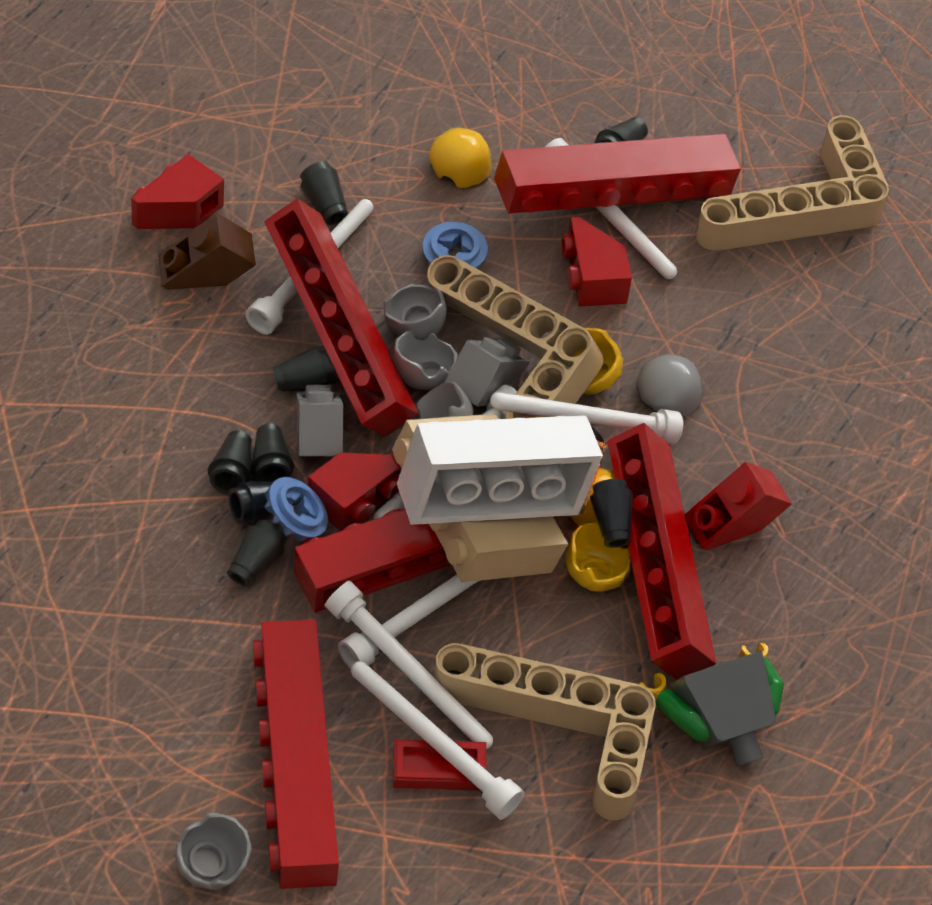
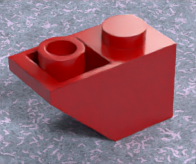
M188 153L177 163L168 165L162 174L149 185H144L135 192L131 198L132 225L137 229L196 228L224 206V179Z
M570 217L568 234H562L561 249L563 258H569L571 266H568L567 270L569 290L576 291L578 306L627 304L632 276L626 247L582 218Z
M340 452L308 476V486L319 496L324 504L328 521L339 531H342L351 524H363L370 518L375 508L386 500H390L399 492L397 481L402 468L396 462L394 455Z
M745 461L685 513V519L702 548L710 550L763 530L790 507L792 502L772 471Z

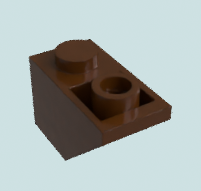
M218 213L158 254L161 284L167 290L227 286L256 266L252 233Z

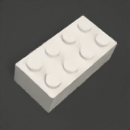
M587 415L417 423L397 481V486L411 525L579 515L603 455Z

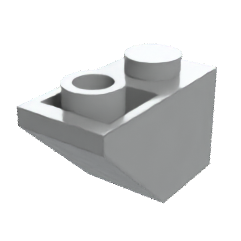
M485 337L483 340H467L444 383L455 381L471 403L476 406H487L491 395L501 385L511 386L527 369L530 361L519 355L521 348L507 339L499 337L497 341Z
M306 385V392H296L297 449L299 456H336L340 452L343 453V402L339 392H331L330 385Z

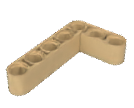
M846 115L833 117L829 121L821 148V158L831 178L830 180L707 199L701 207L695 234L699 245L711 251H721L876 225L881 219L889 188L861 124L853 117Z
M451 255L440 256L430 264L427 270L428 281L434 290H441L447 306L541 358L515 395L572 404L577 403L603 365V355L585 328L457 257ZM487 295V297L484 300L478 302L480 298ZM519 313L516 318L509 320L513 315ZM552 331L547 337L541 338L546 332ZM585 349L581 355L573 357L577 351ZM561 383L556 389L549 391L550 387L554 384ZM506 411L505 417L506 419L531 418L533 416L541 418L543 416Z
M451 643L439 650L436 655L433 677L460 704L606 737L592 797V805L595 811L607 820H621L631 813L640 782L655 711V698L649 689L635 683L464 644ZM454 670L461 672L462 674L456 675L451 674L447 671ZM495 680H496V681H502V682H504V683H506V684H504V685H497V684L493 683L492 681H495ZM536 691H546L550 695H541ZM580 701H590L595 705H586ZM625 711H633L638 713L639 715L632 716L630 714H627ZM625 749L629 751L631 754H622L619 753L617 750ZM616 788L621 790L623 794H614L608 789Z

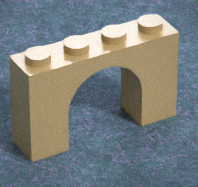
M496 414L406 420L392 449L395 460L402 468L417 423L497 420L499 418ZM554 517L429 524L432 530L435 531L446 552V557L449 563L453 565L461 583L552 573L568 545Z

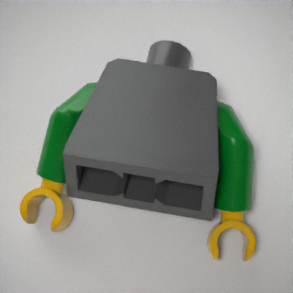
M758 643L756 652L752 654L748 652L745 645H742L739 658L683 676L670 684L672 690L666 689V678L661 673L654 675L655 689L648 688L643 682H640L641 686L646 687L652 692L655 698V707L695 741H701L705 748L709 749L729 742L737 767L763 758L755 733L775 724L784 689L782 678L771 661L766 658L768 646L765 643Z

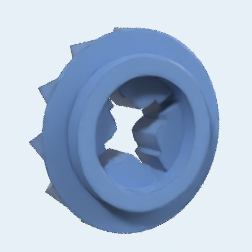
M445 222L434 226L427 232L423 239L422 256L427 258L430 266L436 258L449 255L448 252L456 247L459 242L461 252H458L454 257L478 269L486 261L488 246L482 233L471 225L461 222Z
M282 477L275 480L264 493L268 500L265 509L274 515L272 523L280 524L283 527L285 536L293 534L299 542H302L306 539L319 537L326 530L328 517L324 504L319 496L305 483L294 478ZM293 503H295V509H296L295 513L293 512V511H294L293 506H292Z

